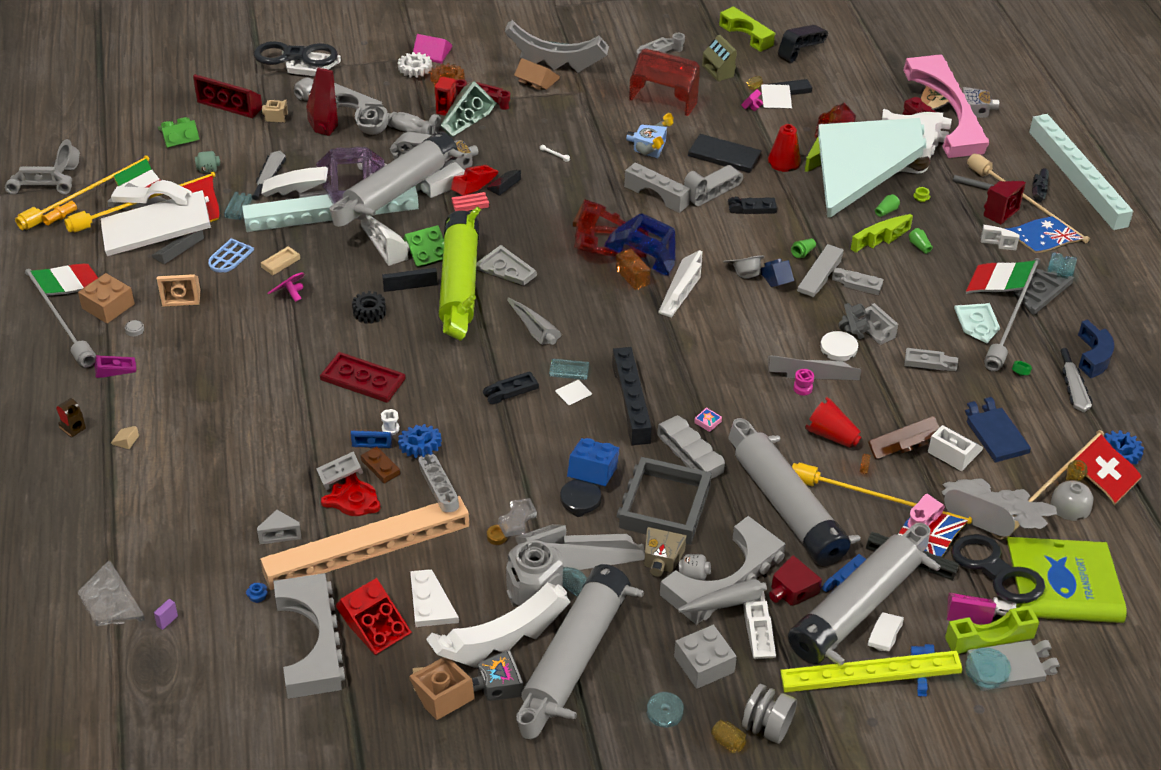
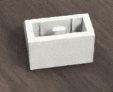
M942 425L931 436L928 453L963 471L983 450V447Z

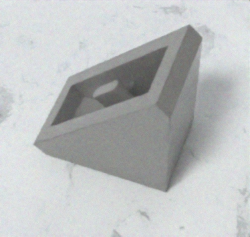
M279 510L272 513L257 527L259 544L301 539L299 522Z

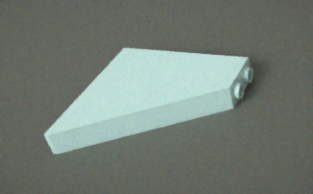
M920 118L819 124L818 138L827 217H832L923 155V149L926 148V138H923L924 124H921Z

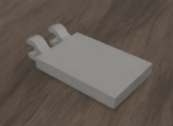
M1030 640L968 650L966 655L981 691L1045 681L1046 675L1057 674L1056 667L1060 666L1057 658H1050L1043 663L1038 658L1049 656L1048 650L1052 647L1048 640H1043L1034 646Z

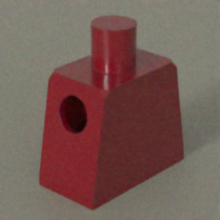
M793 555L774 573L771 585L772 591L769 592V597L775 603L784 599L789 605L795 606L818 595L822 579Z

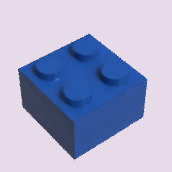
M581 438L570 454L567 477L606 486L617 469L620 447L613 446L610 443L595 442L590 438Z

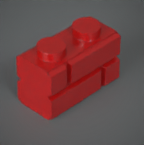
M440 77L435 85L436 113L446 116L456 99L455 79Z

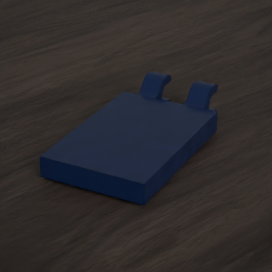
M992 397L984 398L986 405H982L983 413H979L975 401L967 403L969 409L965 410L968 416L966 422L995 463L1030 453L1031 447L1003 408H996Z

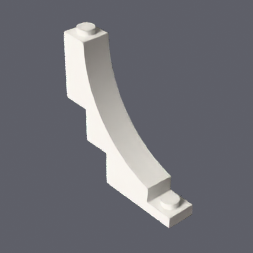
M547 582L530 599L502 617L474 627L453 629L447 636L431 633L426 640L437 655L477 668L478 664L494 649L500 652L510 650L523 635L537 639L566 608L570 600L566 597L567 592L559 584L555 586Z

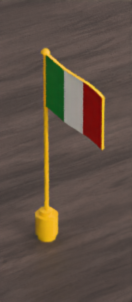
M144 156L143 159L42 211L32 207L18 214L15 222L21 230H28L42 223L43 213L113 177L119 187H124L129 182L138 187L150 188L153 183L161 180L151 169L148 163L149 157Z

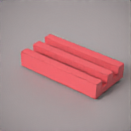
M485 192L452 198L455 212L470 211L476 207H480V209L489 207V201Z

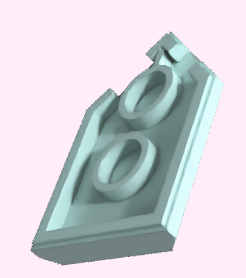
M990 303L954 306L964 333L988 343L1000 330Z

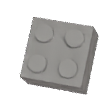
M714 625L675 641L674 657L696 689L735 672L737 656Z

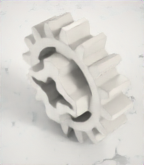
M414 52L412 54L407 53L406 56H401V59H398V70H400V73H404V76L409 75V77H412L414 75L416 78L418 75L424 76V73L429 74V71L432 70V60H430L429 56L426 57V54L421 55L420 52L418 54Z

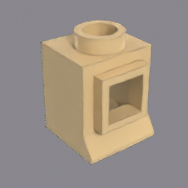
M267 100L266 105L262 106V114L265 115V121L285 122V115L288 114L287 101Z

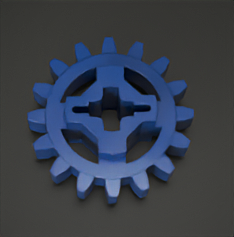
M423 424L422 427L415 425L413 429L408 427V431H402V435L398 436L401 452L407 453V456L414 454V458L418 455L425 457L427 453L432 455V451H438V447H441V433H439L438 429H433V426L427 428L426 424Z
M1119 430L1118 434L1114 431H1111L1110 434L1105 433L1104 438L1131 464L1137 465L1138 461H1141L1144 447L1141 446V441H1136V436L1130 437L1129 432L1123 434L1121 430Z

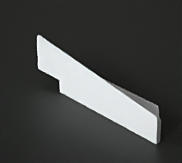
M699 250L682 259L660 307L659 314L672 318L701 277L703 251Z

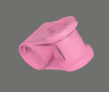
M925 494L911 509L908 528L916 523H924L929 526L941 515L945 505L929 494Z

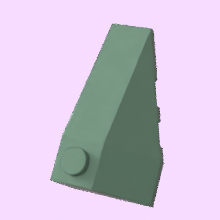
M473 81L464 86L458 94L440 127L449 136L453 137L487 116L497 103Z

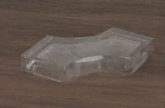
M530 498L511 501V511L499 517L498 524L505 537L524 534L526 529L525 522L536 517L537 511Z

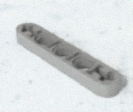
M425 454V457L420 456V470L439 507L443 512L456 511L459 508L458 496L437 457L434 454Z

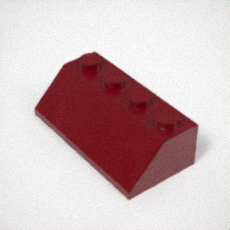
M193 75L197 103L252 119L262 109L261 95L252 90L200 75Z

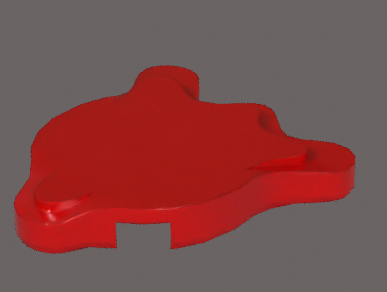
M356 473L345 477V484H334L332 493L321 498V505L323 507L336 508L349 516L376 513L381 508L374 487L360 481Z

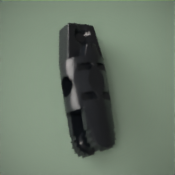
M1046 168L1041 169L1040 175L1035 174L1033 177L1032 194L1033 198L1039 203L1045 199L1048 190L1049 171Z

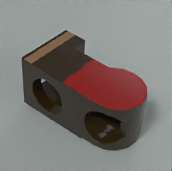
M69 398L56 407L60 416L59 428L71 438L86 429L81 409L73 398ZM74 423H76V424L78 425V427L75 428V429H72Z

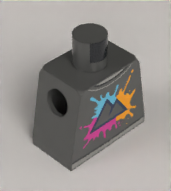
M510 650L478 664V677L471 678L474 692L483 689L488 701L522 697L523 681Z

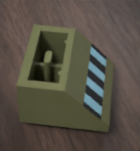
M718 35L703 52L702 66L717 81L732 78L736 69L737 51L727 40Z

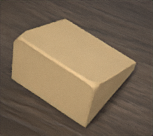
M132 426L121 429L111 444L130 449L139 437L137 427Z

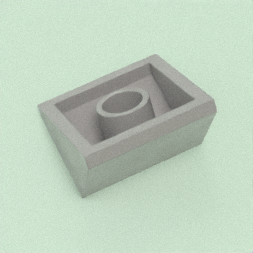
M552 524L515 536L518 544L532 540L564 544L566 526Z

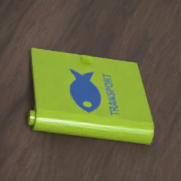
M1007 537L1012 566L1030 568L1038 572L1045 583V590L1042 596L1030 603L1016 604V608L1030 605L1036 617L1044 619L1125 622L1126 604L1107 542ZM1015 576L1019 594H1025L1035 589L1036 584L1032 580L1022 576Z

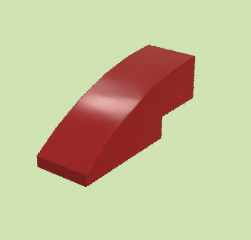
M487 165L466 168L464 175L454 176L451 189L463 196L471 194L488 184L498 174V171Z

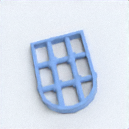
M231 238L209 258V267L215 272L231 271L254 251V247ZM231 243H234V245L231 248H226ZM238 245L242 246L239 251H232ZM249 249L244 255L240 254L243 250ZM223 250L227 251L221 257H217ZM230 253L234 254L229 260L223 259ZM236 257H241L235 263L231 262ZM214 258L217 259V261L211 265L212 260ZM221 261L225 263L220 268L214 267Z

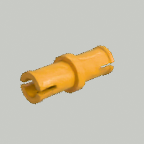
M69 201L43 215L42 220L46 225H50L56 220H62L69 213L76 211L77 206L73 201Z

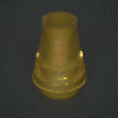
M1081 460L1070 462L1065 481L1074 480L1080 482L1088 473L1087 465Z

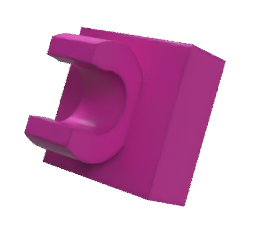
M757 89L741 104L742 107L746 109L750 106L753 111H756L763 104L762 100L758 99L762 93Z

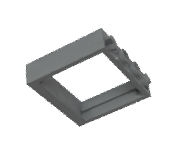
M641 457L639 464L634 466V478L629 479V491L624 493L623 507H619L617 512V518H620L619 528L647 534V528L650 527L687 535L686 544L691 545L710 489L712 473ZM643 474L698 486L686 525L630 512Z

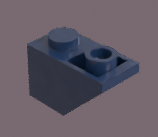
M782 259L766 262L764 263L765 267L760 269V273L771 287L794 281L789 260L782 262Z

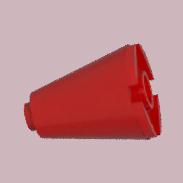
M785 124L780 127L768 156V163L770 162L771 167L775 170L789 172V169L794 168L796 170L800 167L801 156L797 129L791 124Z
M826 397V403L821 402L809 419L812 421L811 425L806 424L805 429L846 447L856 446L862 438L860 436L861 431L829 397Z

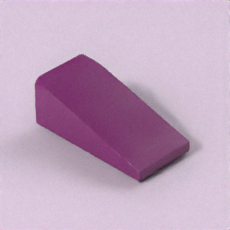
M96 355V378L136 372L135 357Z

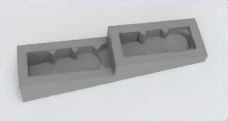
M827 244L798 286L797 291L814 297L827 283L831 272L840 264L844 250Z

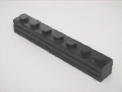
M871 532L867 540L866 549L876 551L889 537ZM923 551L929 558L940 565V569L936 571L923 563L918 568L952 581L954 580L959 566L958 563L931 554L928 551Z

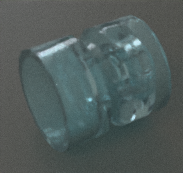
M1052 252L1047 272L1061 274V277L1068 279V276L1073 277L1077 257L1069 255L1063 257L1060 253Z

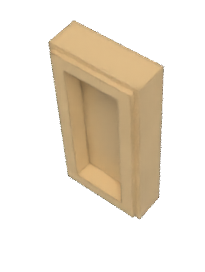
M288 246L261 262V268L271 275H275L298 261L300 254Z

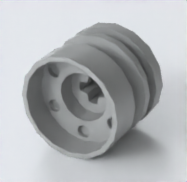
M759 684L745 707L742 728L748 731L753 726V733L758 734L764 726V738L780 744L793 719L797 699L782 693L774 701L775 689L770 688L766 693L767 687Z

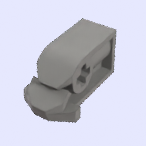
M415 132L403 133L390 148L394 160L432 135Z

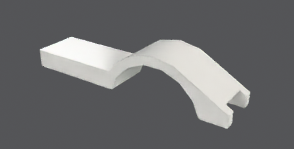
M162 180L156 181L150 188L117 186L111 195L112 202L146 203L152 194L162 193L174 199L177 204L187 205V199L184 197H191L192 192L173 182Z

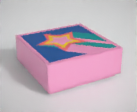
M706 408L695 417L694 423L710 432L722 422V417Z

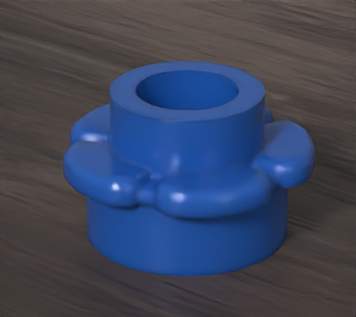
M253 583L246 590V595L255 603L262 602L268 593L267 586L263 583Z

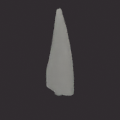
M508 297L507 301L522 319L531 335L541 345L549 343L553 345L556 343L557 339L561 337V333L557 328L532 309Z
M756 579L747 580L704 595L678 608V611L681 613L712 610L755 601L762 596L763 591L767 590L765 582L760 583Z

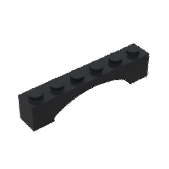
M632 347L613 348L612 367L615 378L619 381L624 400L631 446L651 444L652 427Z

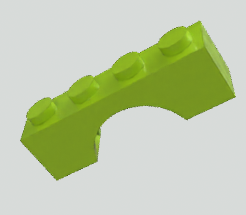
M733 6L720 12L719 26L729 32L740 31L751 36L750 46L762 52L774 46L775 32Z
M1030 605L1013 608L1002 618L989 624H975L971 621L970 617L949 621L945 639L951 651H957L960 654L972 649L1033 639L1039 625V620Z

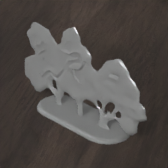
M963 479L943 484L945 489L942 491V494L945 496V506L949 513L966 518L970 516L972 518L971 525L999 536H1009L1014 531V520L1018 521L1023 528L1041 529L1048 524L1042 516L1057 514V508L1054 505L1043 502H1029L1030 495L1025 489L991 492L990 485L984 479Z

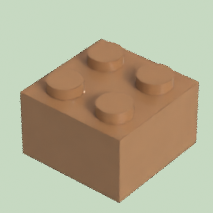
M107 273L78 292L82 309L105 323H109L134 305L131 287Z

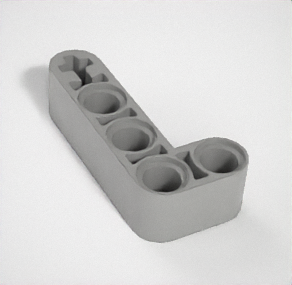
M731 165L704 178L695 171H691L685 178L684 186L690 188V202L700 206L738 186L743 180V174Z

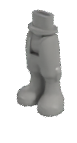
M404 112L388 113V126L404 132L433 135L439 131L441 118L436 114H433L429 121H425L418 116Z

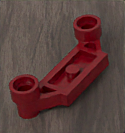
M456 80V97L464 86L468 85L466 80ZM476 82L500 105V109L506 110L509 108V101L511 100V93L509 91Z

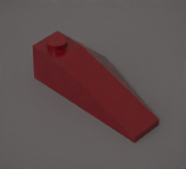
M318 67L306 105L307 118L314 132L328 136L338 126L334 75L332 70Z

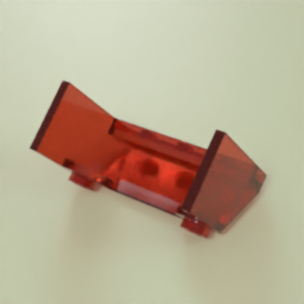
M645 48L639 53L630 78L629 100L632 101L640 89L645 86L646 81L675 88V97L680 101L686 102L685 116H688L698 100L700 67L695 61Z

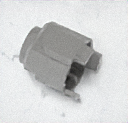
M532 540L518 544L509 552L508 564L506 566L507 594L512 606L522 605L547 582L555 586L559 584L563 587V558L557 548L550 547L542 541ZM514 575L518 576L519 582L516 581Z

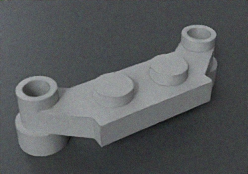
M675 33L673 34V39L661 37L640 46L637 49L636 55L638 66H647L648 59L664 51L667 52L671 49L676 52L682 51L685 35Z
M20 167L19 172L12 175L6 182L5 190L9 194H16L21 185H57L59 193L68 194L72 188V178L55 170V167Z

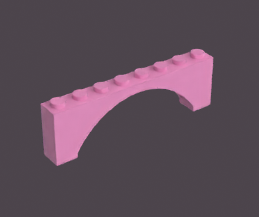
M942 55L907 58L903 71L908 81H915L934 89L948 99L956 111L958 127L950 135H946L943 144L947 157L971 156L974 153L985 154L989 140L979 125L976 115L973 114L970 104L965 99V95L962 93Z

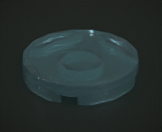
M979 648L968 655L965 669L967 676H970L978 686L997 688L1008 681L1011 665L1007 657L1000 651L992 648Z

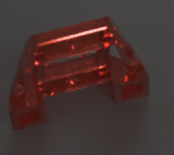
M584 200L576 225L575 248L609 256L644 258L647 256L648 231L631 221L628 224L619 218L620 215L615 212L614 214L605 210L606 207L601 204ZM601 216L623 228L596 226L595 224ZM594 232L630 235L629 249L599 247L598 237L594 236Z

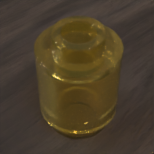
M718 721L711 732L714 739L732 753L741 751L747 742L745 739L746 734L729 721Z

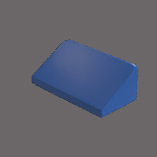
M351 431L352 447L392 448L393 436L391 432Z

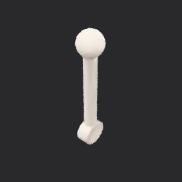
M545 145L540 146L541 151H547L560 158H563V161L568 162L570 160L569 155H562L560 153H557L551 149L546 148Z

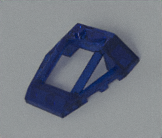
M642 213L627 221L610 234L604 245L605 247L621 253L625 244L657 258L652 269L669 276L674 267L676 255L675 229ZM639 227L662 237V240L658 241L637 230Z

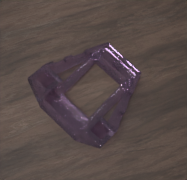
M340 147L331 149L316 163V168H328L327 176H331V185L327 177L326 182L322 183V187L326 189L332 204L343 199V193L346 191L338 190L337 164L362 163L364 180L370 176V173H375L385 166L384 159L367 147Z

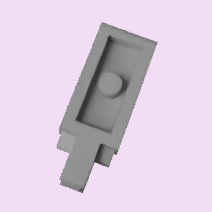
M835 268L832 280L843 283L844 287L879 295L884 279L842 268Z
M906 348L904 366L956 371L958 358L944 355V352Z

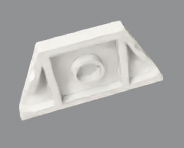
M311 52L308 54V57L313 60H322L328 58L331 54ZM340 55L332 64L320 68L329 70L341 61ZM302 60L285 61L287 72L296 75L301 74L313 77L318 68L309 66Z

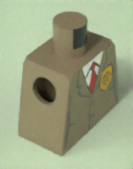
M650 527L647 528L644 565L651 568L650 573L653 576L659 577L663 571L673 572L685 551L687 535Z

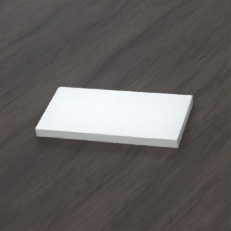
M203 190L192 193L191 197L185 196L184 198L188 202L187 205H180L174 199H169L101 218L106 255L118 254L211 228Z

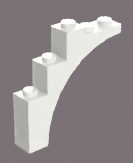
M364 151L357 153V166L365 172L367 177L387 165L370 157ZM456 162L451 163L415 185L416 191L422 189L424 193L432 198L452 190L451 186L454 176L464 175L465 170Z

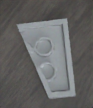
M502 245L476 264V270L521 285L527 284L537 276L535 269Z

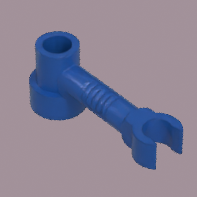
M934 644L911 646V656L934 653ZM926 677L917 678L918 696H927Z

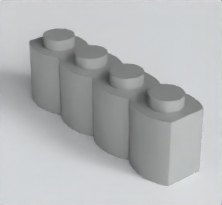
M677 415L658 424L657 434L659 438L670 447L676 456L682 459L687 467L711 472V479L724 473V458L714 452L712 446L702 440L700 434L690 428L685 419Z

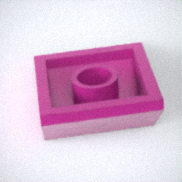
M417 34L413 52L415 54L420 52L421 55L426 54V57L429 56L432 62L442 63L451 50L452 44L446 39Z
M955 593L948 594L947 620L954 621L970 617L971 621L978 625L992 623L996 609V603L992 599Z

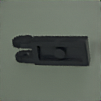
M731 197L728 199L730 213H777L775 197L741 199L739 197Z
M529 371L489 385L482 392L484 396L488 397L489 404L493 405L500 403L503 399L539 389V383Z

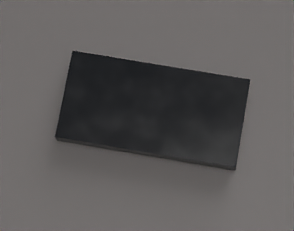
M699 134L688 151V156L722 166L731 165L737 170L750 173L760 158L762 150Z

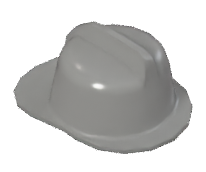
M65 139L61 143L57 152L54 167L60 173L64 170L75 169L79 163L80 152L72 146L69 139Z
M753 256L723 262L733 263L737 274L746 279L760 275L761 260L764 259V256Z

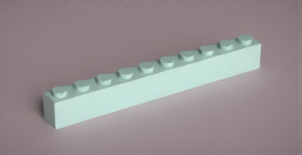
M1048 114L1033 116L1029 133L1113 230L1129 227L1133 210Z
M412 187L375 211L376 214L419 209L416 187ZM344 192L244 205L242 208L246 232L332 221L330 207L343 199Z

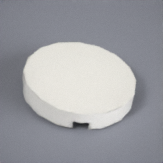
M833 331L823 336L820 347L821 352L827 354L828 358L836 361L850 360V357L856 355L858 342L852 335L846 332Z

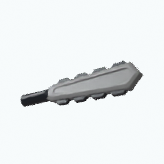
M281 151L270 153L267 156L266 163L263 164V170L259 173L260 177H257L256 180L257 188L252 195L253 200L259 199L264 180L276 176L277 172L281 169V164L285 163L286 156Z
M1062 348L1060 352L1065 364L1062 373L1066 376L1064 381L1068 385L1067 392L1071 395L1069 397L1070 404L1074 408L1086 412L1092 406V398L1088 395L1087 387L1083 385L1085 381L1080 376V369L1072 362L1068 349Z

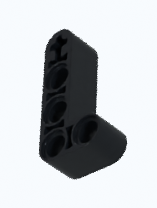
M817 25L788 29L783 34L778 56L793 63L797 59L801 47L823 43L827 39L828 31Z

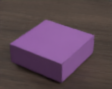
M170 599L154 612L157 627L163 630L178 616L175 602Z

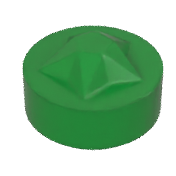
M1015 361L1012 370L1020 376L1030 375L1032 366L1023 361Z

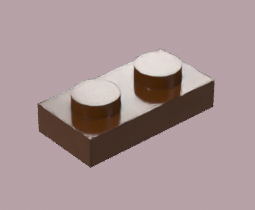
M378 447L361 455V461L383 483L400 475V469Z

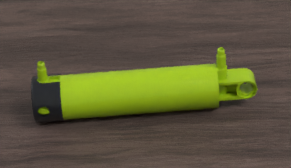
M476 207L472 212H452L447 216L444 225L439 317L443 322V333L459 341L465 337L468 324L474 317L477 246L479 240V221L477 216L481 211L480 207Z

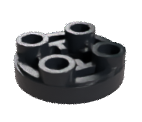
M579 479L571 480L562 487L560 502L565 509L573 512L574 516L582 517L585 513H589L600 506L601 491L595 483Z

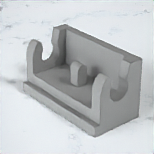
M875 303L865 309L866 315L859 320L863 318L868 320L871 329L865 331L880 345L896 338L897 322Z
M354 451L316 468L326 490L330 489L329 484L355 472H359L360 475L363 474Z

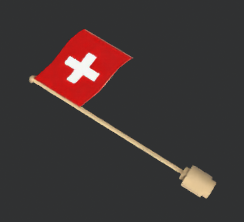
M1098 430L1096 435L1028 501L1033 502L1073 462L1077 464L1086 477L1106 493L1114 505L1142 476L1128 460L1110 445L1104 438V432ZM1014 520V531L1020 526V524L1016 520ZM992 533V535H993L995 538L1000 539V540L1003 539V538L1009 537V536H1005V537H1004V536H999V535H996V534Z

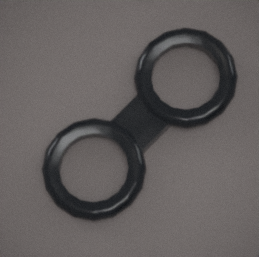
M271 41L262 43L254 50V58L266 65H277L286 60H302L309 66L324 67L335 62L338 57L337 50L333 46L323 43L304 47L288 46L282 42ZM270 48L284 51L281 56L276 58H267L261 55L264 50ZM316 50L327 51L331 54L328 58L322 60H313L308 57L309 53Z
M971 534L960 537L953 543L951 555L954 561L964 568L982 569V572L993 580V588L996 594L1005 601L1024 604L1033 602L1043 595L1045 583L1040 574L1030 568L1011 567L1000 558L1002 555L1001 547L994 539L985 535ZM978 543L989 547L992 550V555L983 560H971L964 557L960 550L966 545ZM1022 576L1032 580L1036 587L1031 592L1016 594L1007 591L1002 586V583L1007 578Z

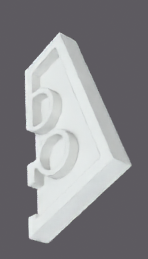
M432 569L410 571L415 627L459 623V617Z

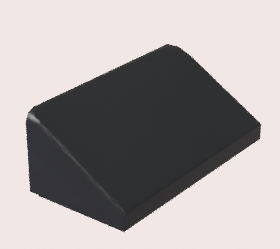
M521 170L507 171L487 186V189L500 196L521 180Z

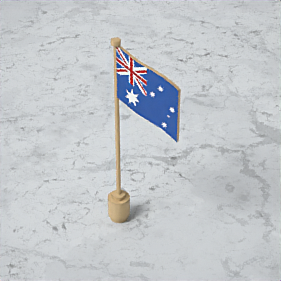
M976 153L969 157L967 161L969 168L983 177L991 174L999 181H1005L992 171L993 164L985 157ZM1024 193L1023 198L1050 217L1037 219L1018 227L1006 228V230L1019 234V242L1034 253L1049 251L1078 241H1083L1086 244L1090 240L1088 236L1080 234Z

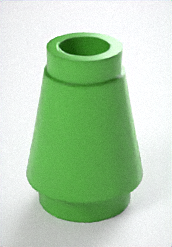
M893 194L887 195L875 209L876 215L882 217L898 209L900 205L898 197Z
M916 228L910 232V242L924 252V254L929 253L933 249L924 230Z
M812 238L797 241L791 247V252L796 258H804L816 247V242Z

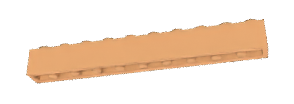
M458 496L459 508L454 512H443L438 503L261 558L262 571L269 589L273 590V581L326 573L469 527V512L461 497Z

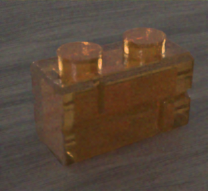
M632 249L622 251L616 255V270L634 289L637 290L650 284L649 276L651 269Z

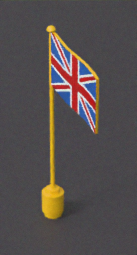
M800 462L799 464L794 463L792 466L803 482L811 487L814 486V483L818 484L820 480L914 507L916 505L913 502L820 477L821 472H818V467ZM943 511L929 525L930 536L928 546L924 551L942 557L955 535L966 524H971L972 518ZM908 520L898 535H903L909 529Z

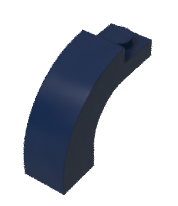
M1089 320L1082 321L1078 336L1092 350L1082 353L1079 368L1091 379L1102 374L1108 368L1114 351V340L1106 328L1099 330Z

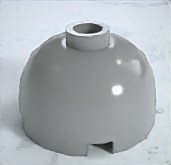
M367 102L364 107L357 109L355 120L361 131L369 135H376L385 130L388 124V112L381 103Z
M1074 480L1065 481L1054 490L1050 504L1057 508L1058 516L1067 520L1077 521L1078 518H1087L1091 513L1093 495L1085 484Z

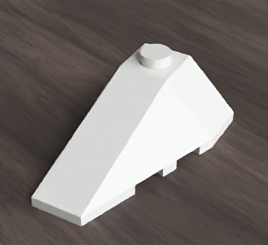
M371 216L361 220V226L388 266L408 260L410 249L408 243L404 242L400 235Z

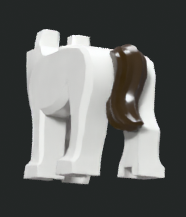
M883 109L882 120L920 118L921 124H924L923 138H926V148L923 149L922 156L900 171L910 173L925 172L930 165V157L934 155L938 142H944L946 135H949V132L941 131V129L950 130L951 119L943 117V113L938 112L898 115Z

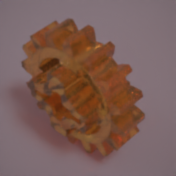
M442 63L440 66L436 65V68H432L430 78L431 82L436 85L440 77L465 80L464 69H461V66L456 67V64L450 65V63H447V65H444Z

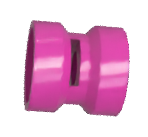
M800 369L795 373L794 392L803 396L809 395L812 392L814 373L811 370Z

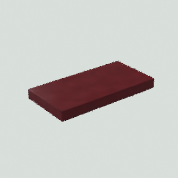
M341 352L337 353L320 374V380L386 403L389 402L406 379L404 373Z

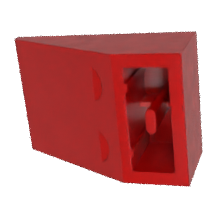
M377 578L341 598L336 605L346 624L374 655L412 633Z

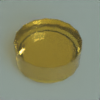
M755 76L747 81L748 87L750 89L761 87L763 84L762 77Z

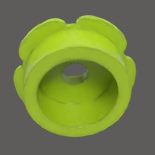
M919 187L913 196L918 202H925L930 199V191L925 187Z

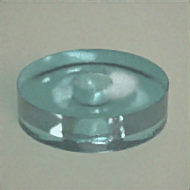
M660 692L649 699L647 716L653 724L659 727H672L681 721L684 706L681 699L675 694Z

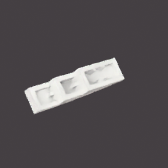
M307 168L274 176L264 180L261 194L268 197L277 192L282 195L297 190L299 193L305 192L326 182L328 168Z
M763 591L759 599L743 604L753 659L776 658L771 616L768 613L767 601H765Z

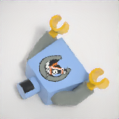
M667 113L663 117L664 121L656 125H640L637 133L628 131L626 140L634 142V150L636 152L658 158L666 142V125L672 126L674 117L671 113Z

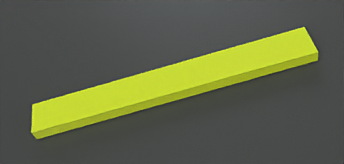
M948 651L848 662L843 665L830 664L781 670V679L784 692L957 674L962 673V666L958 652Z

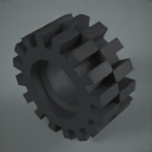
M364 291L362 295L357 294L353 298V316L359 322L364 321V324H367L370 321V324H372L374 320L379 322V318L383 319L386 315L384 296L382 297V294L379 293L377 295L375 291L373 294L371 291L365 294Z

